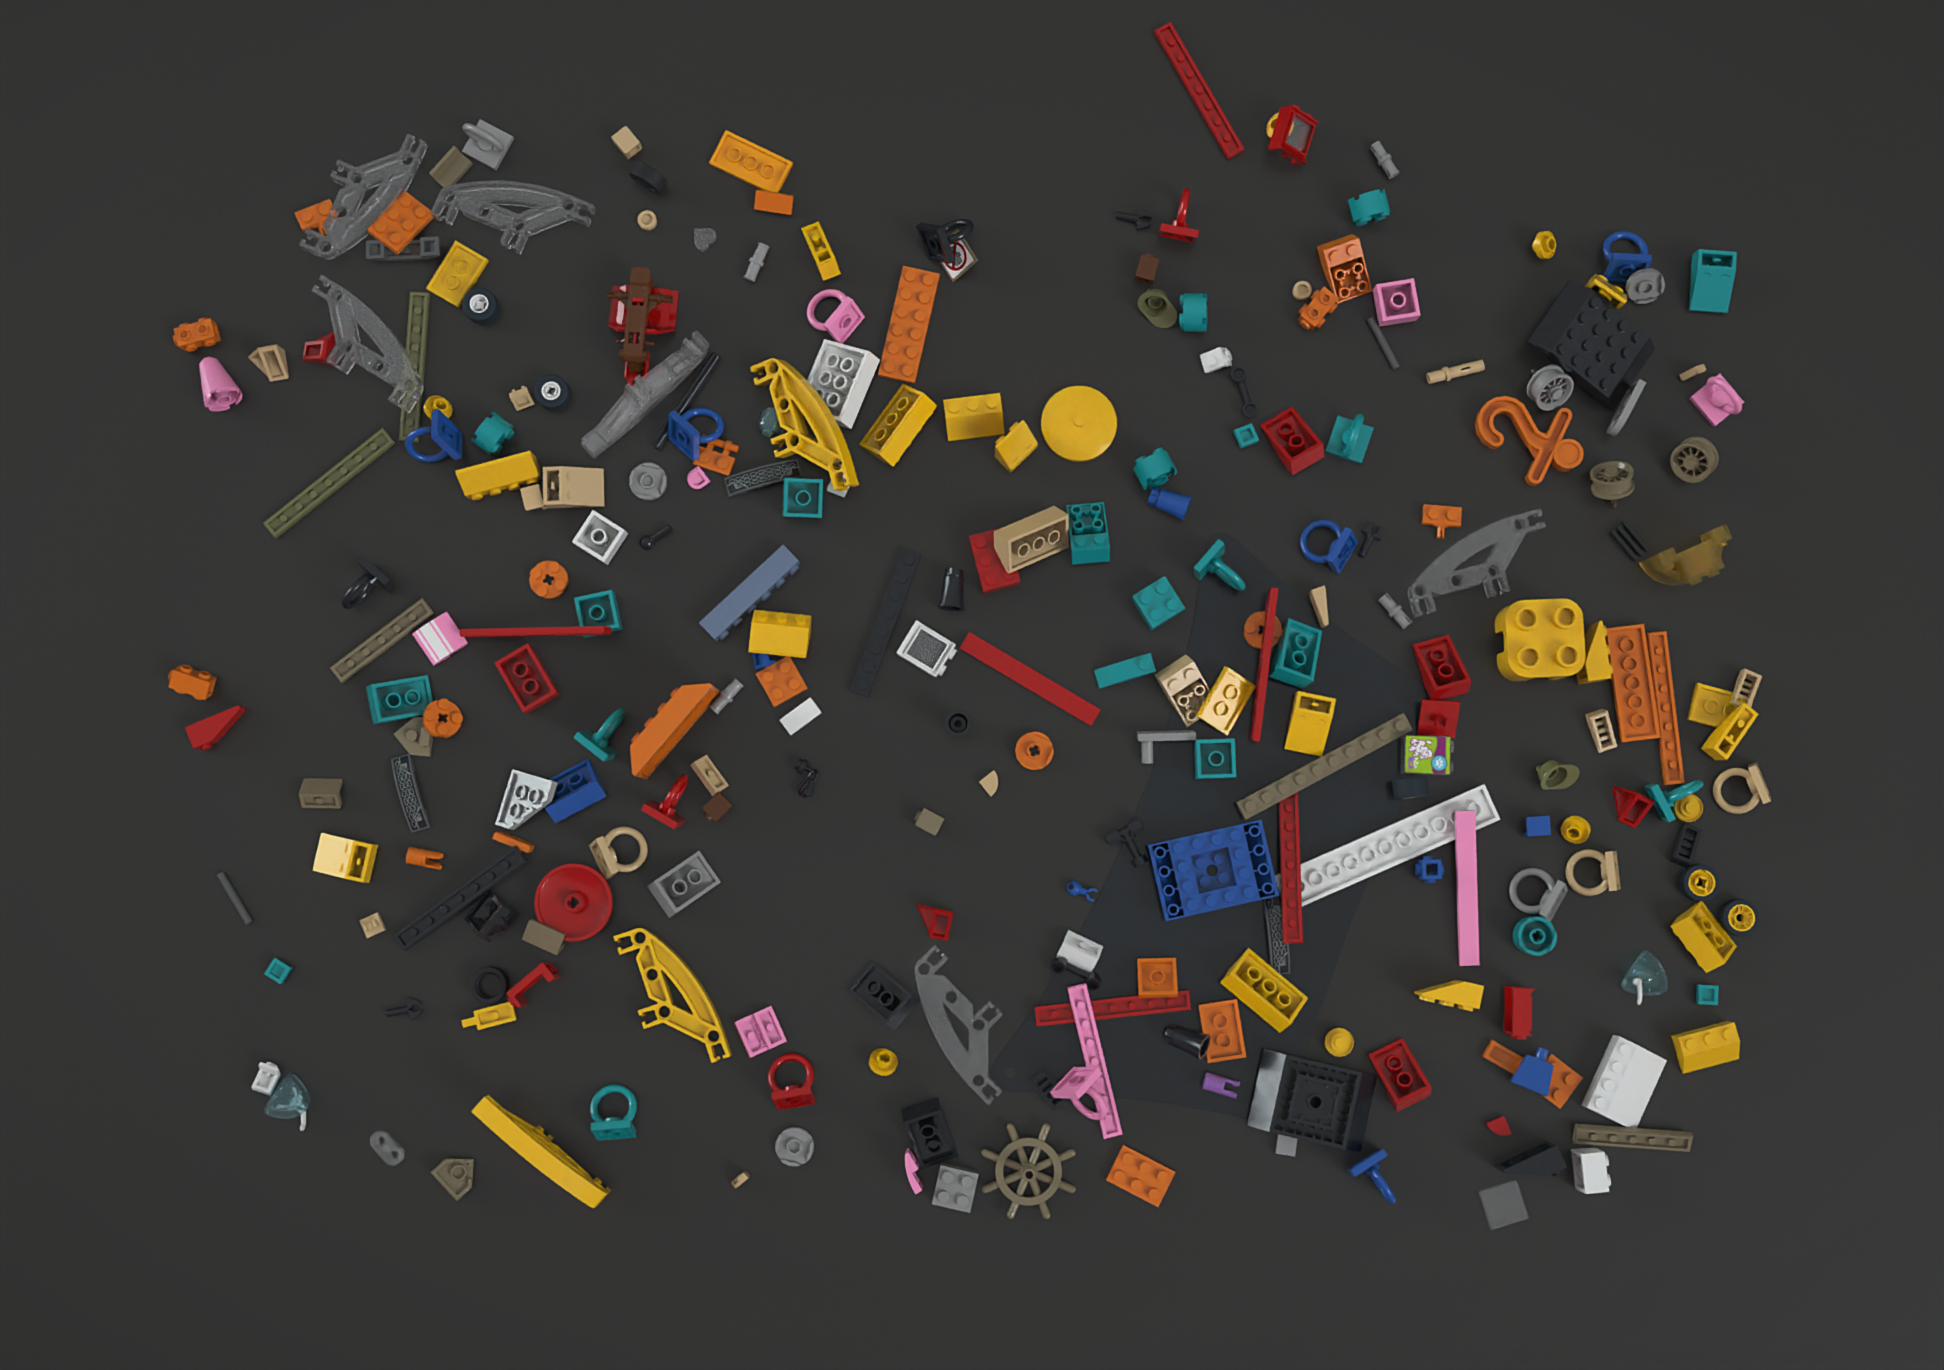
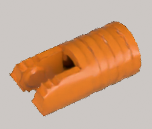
M410 846L406 854V864L440 870L442 869L441 863L431 861L429 858L441 859L443 858V853Z

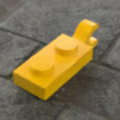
M507 1002L473 1011L475 1017L461 1020L463 1028L477 1025V1029L480 1030L515 1021L517 1017L514 1007Z

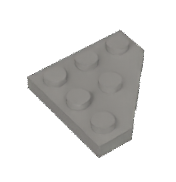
M512 769L495 825L511 830L516 829L552 802L558 783Z

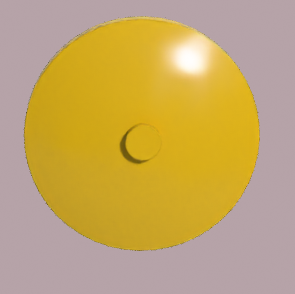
M1071 386L1054 394L1045 405L1041 418V431L1048 447L1059 457L1074 462L1089 461L1103 454L1111 445L1117 429V417L1111 402L1101 392L1087 386Z

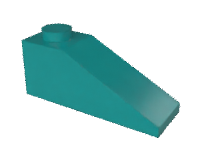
M1151 653L1094 670L1099 689L1156 672Z

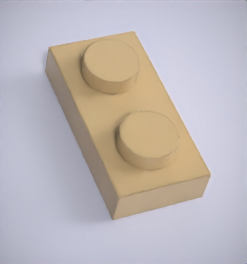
M707 755L690 765L712 796L729 786Z

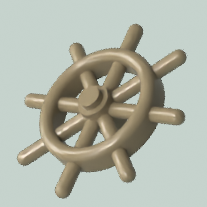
M1009 1123L1007 1130L1012 1142L1007 1144L1000 1154L987 1149H983L981 1152L982 1156L996 1162V1181L982 1186L981 1191L988 1193L1000 1188L1002 1193L1012 1201L1007 1212L1009 1219L1014 1218L1019 1204L1026 1206L1038 1204L1043 1218L1049 1219L1050 1212L1045 1201L1058 1188L1069 1193L1076 1191L1075 1186L1061 1181V1161L1075 1156L1076 1152L1074 1149H1069L1057 1155L1056 1151L1045 1142L1050 1130L1048 1123L1043 1124L1038 1138H1019L1014 1125ZM1024 1146L1034 1147L1029 1161L1023 1149ZM1016 1150L1021 1163L1009 1159L1008 1156ZM1041 1150L1050 1157L1036 1163ZM1004 1165L1017 1170V1172L1004 1177ZM1052 1165L1054 1167L1053 1177L1040 1172V1170ZM1021 1179L1015 1193L1007 1184ZM1036 1179L1050 1185L1041 1192ZM1028 1182L1034 1196H1023Z

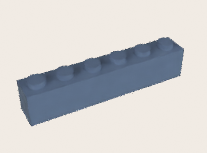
M782 545L705 616L699 624L714 640H723L729 634L728 630L731 627H737L743 621L742 617L745 614H751L757 608L756 604L760 600L765 601L771 595L770 591L774 587L779 588L785 582L784 578L788 574L793 575L799 569L798 565L800 562Z

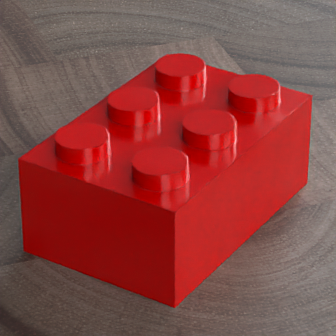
M998 529L969 536L983 594L1017 586L1021 582L1018 570L1012 573L1006 572L994 548V531Z
M527 643L495 662L497 669L523 713L529 714L561 695L532 645Z

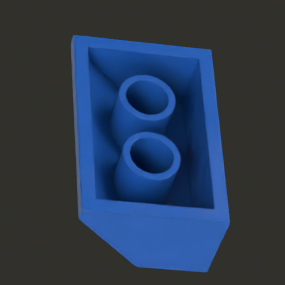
M589 758L549 779L558 784L552 802L544 808L554 823H557L606 797L603 784Z

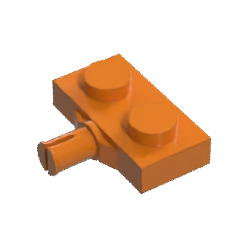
M330 199L295 212L303 232L312 228H318L322 238H325V234L329 236L325 225L339 218Z
M1428 504L1422 506V525L1436 527L1437 539L1445 538V528H1460L1462 507Z

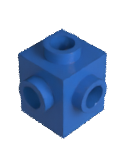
M1423 856V860H1417L1418 864H1415V875L1418 876V879H1424V883H1436V879H1442L1444 865L1441 859L1435 860V856ZM1426 866L1430 867L1429 873H1426Z

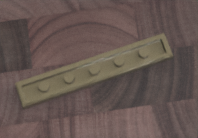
M421 598L331 666L330 669L339 681L344 683L435 613L427 602Z
M1575 1124L1572 1136L1573 1144L1690 1152L1693 1140L1692 1132L1588 1124Z

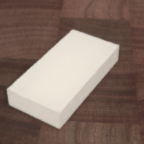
M810 697L781 718L780 722L789 734L793 735L822 712Z

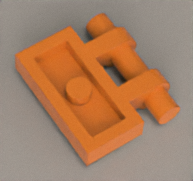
M716 439L708 442L707 448L699 446V458L693 462V465H699L701 468L729 477L736 460L734 457L729 456L730 451L738 453L740 446L733 444L729 440ZM714 446L724 448L723 453L713 451Z

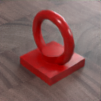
M1184 188L1182 191L1176 221H1172L1171 225L1161 223L1158 236L1191 243L1196 242L1199 230L1188 228L1189 224L1185 223L1190 199L1189 188Z
M683 774L676 780L664 801H661L660 804L654 800L646 802L641 811L674 830L682 826L685 819L675 813L676 808L674 806L687 786L688 775Z
M787 1053L781 1055L774 1060L769 1068L768 1083L773 1091L771 1092L772 1101L777 1111L816 1104L815 1096L811 1089L814 1080V1070L810 1061L800 1054ZM787 1061L799 1062L806 1070L804 1084L802 1086H788L783 1090L778 1086L775 1079L777 1069Z

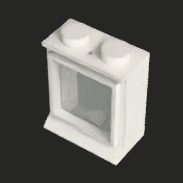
M916 620L896 653L906 661L937 678L938 675H943L947 668L945 666L948 658L952 660L957 650L954 649L956 647L955 643Z

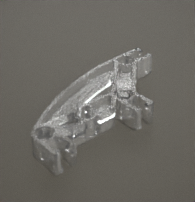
M407 133L400 151L358 167L337 160L336 166L338 171L342 172L344 169L349 173L347 178L337 176V172L334 170L330 175L334 182L345 186V188L339 190L323 226L327 235L325 236L306 228L305 234L308 236L307 239L311 240L312 237L317 239V245L315 247L307 245L305 243L306 240L301 239L299 246L305 251L330 260L346 252L369 234L367 229L409 187L427 150L426 142L420 139V144L415 153H413L410 149L412 143H415V137ZM412 158L413 160L410 164H404L405 159ZM356 177H362L361 182L354 183ZM380 185L368 201L358 210L366 190ZM343 210L347 212L344 217H338L339 212ZM325 245H331V249L328 252H323Z
M477 181L455 184L441 189L430 214L434 219L439 221L444 219L447 224L452 226L460 209L464 216L497 230L504 231L500 240L502 246L507 249L512 247L515 252L521 254L529 236L566 221L573 220L589 227L591 219L587 216L579 215V210H588L594 215L596 209L591 203L548 187L514 181ZM450 195H454V199L448 202L447 198ZM568 204H574L571 210H565V207ZM497 205L524 206L532 209L517 214ZM444 207H448L446 216L442 215L440 217ZM489 209V213L487 215H481L483 210ZM518 224H524L521 230H516ZM516 235L518 237L516 244L510 246L509 243L512 237Z
M321 275L319 280L324 283L323 285L326 287L331 285L328 293L324 294L318 289L317 285H314L311 291L328 301L336 345L326 359V362L347 375L354 364H358L393 386L395 389L388 400L410 413L423 393V384L406 349L394 332L373 310L353 294ZM339 294H342V297L339 300H336V297ZM357 323L375 342L384 357L360 343ZM352 344V349L347 352V347ZM343 355H345L341 365H337ZM383 364V368L377 371L378 366ZM414 383V388L408 390L409 385ZM408 394L403 404H400L399 401L402 397Z
M697 330L694 331L690 341L687 338L682 341L679 351L671 354L643 378L638 375L634 379L635 384L633 386L629 383L625 385L621 398L597 427L581 439L582 448L594 459L640 422L705 358L709 348L707 340Z
M1541 508L1511 516L1485 526L1460 540L1437 557L1408 588V597L1414 618L1423 615V611H1420V600H1425L1428 608L1427 614H1431L1437 611L1433 596L1439 597L1476 587L1482 581L1487 598L1497 595L1493 588L1492 581L1497 580L1501 588L1500 594L1509 592L1510 588L1505 570L1525 534L1546 527L1545 522L1529 526L1527 519L1531 516H1542ZM1515 521H1519L1521 523V530L1515 528ZM1494 545L1485 563L1454 571L1457 566L1469 557ZM1489 567L1496 570L1495 576L1489 574ZM1452 577L1459 579V586L1452 584ZM1415 587H1420L1423 590L1422 596L1416 595Z
M934 945L916 963L914 969L918 992L926 1018L937 1042L950 1063L965 1082L989 1106L994 1098L992 1096L988 1098L981 1089L986 1084H989L996 1090L995 1095L997 1097L1002 1093V1089L988 1076L989 1028L1003 1013L997 1009V1015L990 1021H987L982 1014L989 1006L991 1008L994 1007L993 1003L989 1000L976 1014H973L972 1002L944 974H934L949 959L943 953L941 955L943 959L933 966L928 961V957L934 950L937 953L940 951ZM923 963L928 964L930 967V971L927 974H922L919 971V966ZM950 991L957 994V999L954 1002H949L946 999V994ZM943 1004L969 1029V1051H967L956 1034ZM977 1019L982 1020L985 1024L981 1030H977L973 1026L974 1021ZM981 1075L984 1078L983 1084H974V1076Z

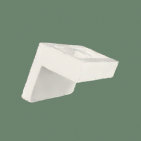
M1068 930L1056 957H1065L1068 963L1090 973L1100 957L1103 946Z

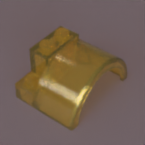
M1724 524L1700 535L1702 539L1701 544L1676 554L1672 547L1639 562V564L1648 576L1660 583L1667 585H1685L1690 583L1692 586L1702 582L1701 577L1708 575L1711 578L1720 574L1719 569L1725 567L1721 559L1723 546L1727 545V540L1731 539L1732 536L1727 525ZM1674 564H1676L1678 572L1671 570L1675 568Z

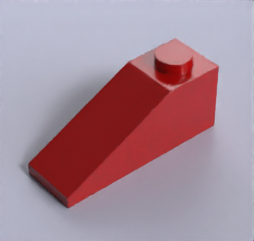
M237 705L185 727L193 749L201 751L211 749L212 744L217 743L246 711L245 706Z

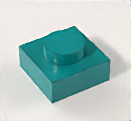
M1252 423L1235 429L1233 432L1241 449L1259 441Z
M274 957L264 975L279 984H283L293 967Z
M1697 984L1696 1004L1718 1005L1719 986Z

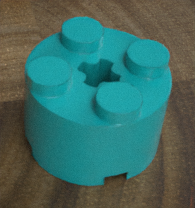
M1385 189L1360 194L1358 200H1354V197L1348 200L1352 219L1357 227L1367 224L1371 219H1374L1375 222L1386 219L1385 217L1389 216L1391 212Z
M1184 293V295H1180L1181 312H1183L1179 314L1180 330L1184 332H1207V293Z
M493 411L491 414L494 416L491 419L486 417L474 433L477 438H472L471 442L488 455L495 454L497 456L503 449L501 444L505 439L510 440L515 431L512 430L513 425Z
M1162 447L1154 450L1152 455L1148 457H1139L1135 461L1136 465L1133 468L1144 490H1147L1148 486L1150 489L1153 486H1161L1169 481L1168 476L1172 474L1174 477L1178 472L1169 454Z
M1529 916L1522 918L1513 930L1514 945L1521 952L1528 955H1544L1550 952L1557 942V933L1553 924L1543 917ZM1533 933L1538 936L1537 939L1532 937Z

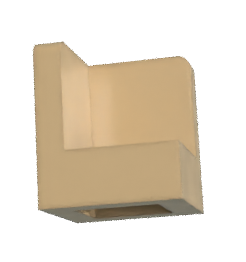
M624 126L611 137L614 144L628 160L642 149L641 143L627 126Z
M539 484L520 489L526 511L537 508L547 509L543 505V489Z

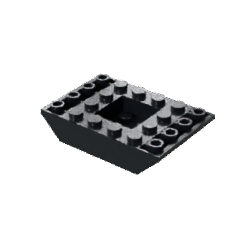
M1263 1048L1247 1125L1279 1135L1339 1149L1361 1152L1377 1075ZM1314 1096L1320 1099L1318 1107L1310 1105V1100Z

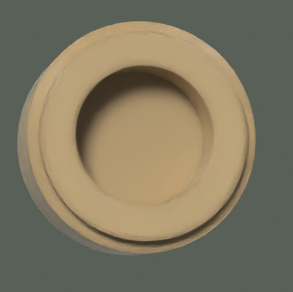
M646 210L639 214L638 224L643 230L650 231L656 227L657 218L652 211Z
M1306 281L1297 282L1292 289L1294 298L1299 301L1307 300L1312 293V287Z

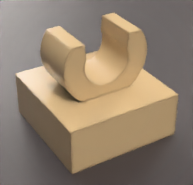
M524 385L521 386L522 389L517 391L513 389L512 393H509L516 411L534 405L533 398Z
M379 912L359 920L366 938L386 931Z

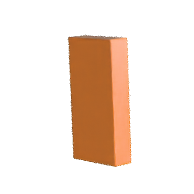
M757 189L754 209L792 215L794 195Z
M502 831L495 832L492 838L511 847L517 845L521 851L526 853L532 852L535 846L530 842Z
M1490 1040L1482 1055L1485 1059L1514 1074L1523 1059L1522 1056L1493 1040Z

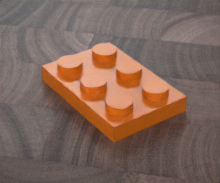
M404 191L367 231L371 236L398 255L435 217V213Z
M1237 999L1199 1004L1198 1009L1202 1033L1209 1034L1211 1037L1206 1053L1207 1063L1245 1058L1246 1052Z
M1123 1144L1106 1177V1181L1159 1207L1176 1172Z

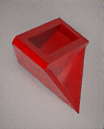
M338 329L314 341L305 342L302 361L332 365Z
M1612 786L1618 821L1636 828L1655 801L1637 792Z
M916 904L929 937L948 941L953 911Z

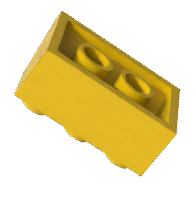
M1000 393L943 400L948 442L1005 435Z
M754 610L751 622L749 652L806 658L811 635L812 616Z
M1698 901L1678 916L1670 926L1674 934L1684 943L1687 951L1694 956L1698 965L1706 973L1724 965L1737 947L1702 901Z
M1725 1021L1671 1036L1682 1074L1739 1059L1740 1039L1735 1022Z

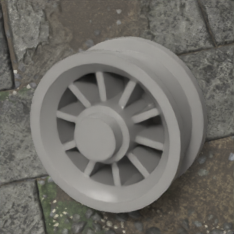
M1548 365L1540 370L1533 368L1530 371L1532 378L1527 385V395L1531 400L1536 401L1540 409L1546 411L1556 409L1570 397L1574 388V382L1569 375L1564 374L1560 366Z

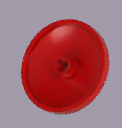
M565 864L553 869L541 880L534 899L535 913L540 923L565 933L564 941L586 940L599 933L607 924L613 909L612 891L604 876L594 868L583 864ZM574 899L579 900V904L576 906L573 905Z

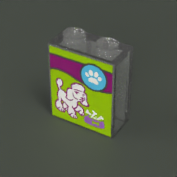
M1401 736L1400 774L1449 776L1454 768L1453 760H1451L1454 742L1451 741V737Z

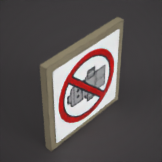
M956 229L951 235L960 232L959 229ZM964 238L950 244L955 261L950 264L940 262L952 282H955L978 261Z

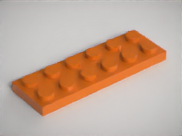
M903 266L878 376L915 384L940 278L939 273Z
M1644 624L1606 628L1607 636L1605 639L1606 644L1610 648L1609 663L1613 667L1611 680L1620 742L1661 738Z

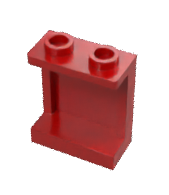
M550 961L542 962L506 993L509 996L507 1000L513 1007H524L529 1003L522 994L543 976L548 982H553L562 975Z

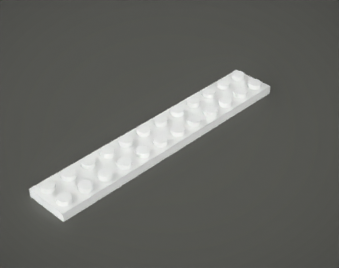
M1485 784L1300 864L1302 906L1455 840L1454 811L1475 810L1476 830L1500 820ZM1279 873L1275 875V879L1281 895V875Z

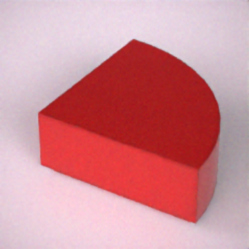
M1503 1115L1485 1122L1486 1126L1498 1135L1507 1136L1512 1134Z

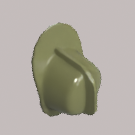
M1149 288L1147 292L1139 297L1138 307L1153 325L1159 328H1168L1176 322L1177 311L1168 300V296L1164 291Z
M1556 760L1547 761L1543 765L1536 767L1538 778L1541 781L1540 786L1543 790L1565 789L1576 782L1580 773L1577 766L1561 764Z

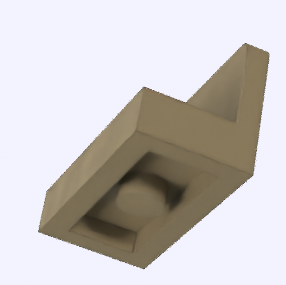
M453 146L429 174L440 186L449 192L473 163L460 153L457 147Z
M304 778L299 791L302 808L340 809L342 805L340 796L342 779Z
M530 919L522 940L558 955L565 944L563 942L565 933Z

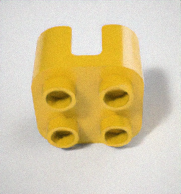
M1569 599L1521 600L1503 608L1497 614L1495 632L1503 633L1504 652L1497 654V666L1500 673L1506 679L1511 681H1527L1533 678L1558 680L1576 674L1584 666L1586 655L1583 613L1574 601Z

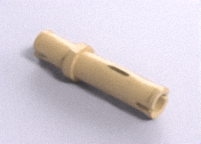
M1478 360L1449 368L1446 366L1442 367L1441 370L1427 373L1426 379L1428 384L1444 380L1448 382L1452 378L1484 371L1485 365L1483 360Z

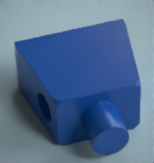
M1538 1047L1534 1057L1526 1054L1511 1077L1510 1082L1540 1095L1548 1096L1553 1065L1545 1062L1549 1051Z

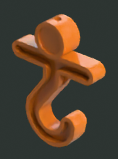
M1508 396L1495 397L1486 402L1477 413L1475 420L1476 434L1480 441L1490 449H1497L1504 442V436L1493 425L1494 417L1498 414H1503L1511 419L1521 440L1534 458L1525 476V482L1529 486H1536L1543 480L1550 463L1557 471L1568 472L1577 467L1583 460L1584 452L1580 443L1573 439L1562 440L1572 419V412L1568 408H1561L1555 413L1546 433L1538 430L1525 405L1516 398Z

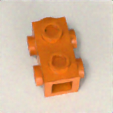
M1323 287L1320 291L1317 289L1310 297L1312 299L1309 305L1305 303L1298 312L1301 314L1298 318L1300 325L1306 330L1310 329L1313 331L1315 327L1319 329L1326 321L1325 315L1327 313L1332 314L1338 306L1336 302L1339 298L1326 287Z
M201 318L197 320L198 322L192 324H180L179 327L174 328V343L186 352L195 351L197 347L213 346L216 344L215 342L221 341L217 323L209 318Z
M183 664L170 671L168 687L174 689L177 693L192 695L197 700H206L213 694L217 677L211 676L209 672L197 671L192 669L191 666Z

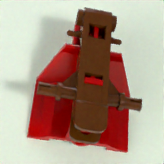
M646 267L632 268L630 285L613 286L612 291H607V299H612L608 326L618 332H625L624 340L617 339L616 342L624 343V347L620 348L619 359L626 362L624 378L627 380L629 388H633V383L639 381L640 389H644L645 383L649 378L650 355L648 350H645V345L653 346L654 342L645 341V334L674 332L676 326L679 291L654 287L652 283L653 276L650 269Z

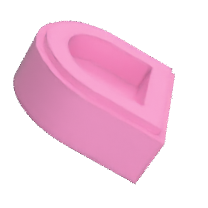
M699 465L687 475V482L694 489H700L711 482Z

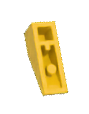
M819 221L801 228L823 281L840 275L837 261Z
M1743 702L1711 733L1701 749L1714 760H1728L1758 716V713Z

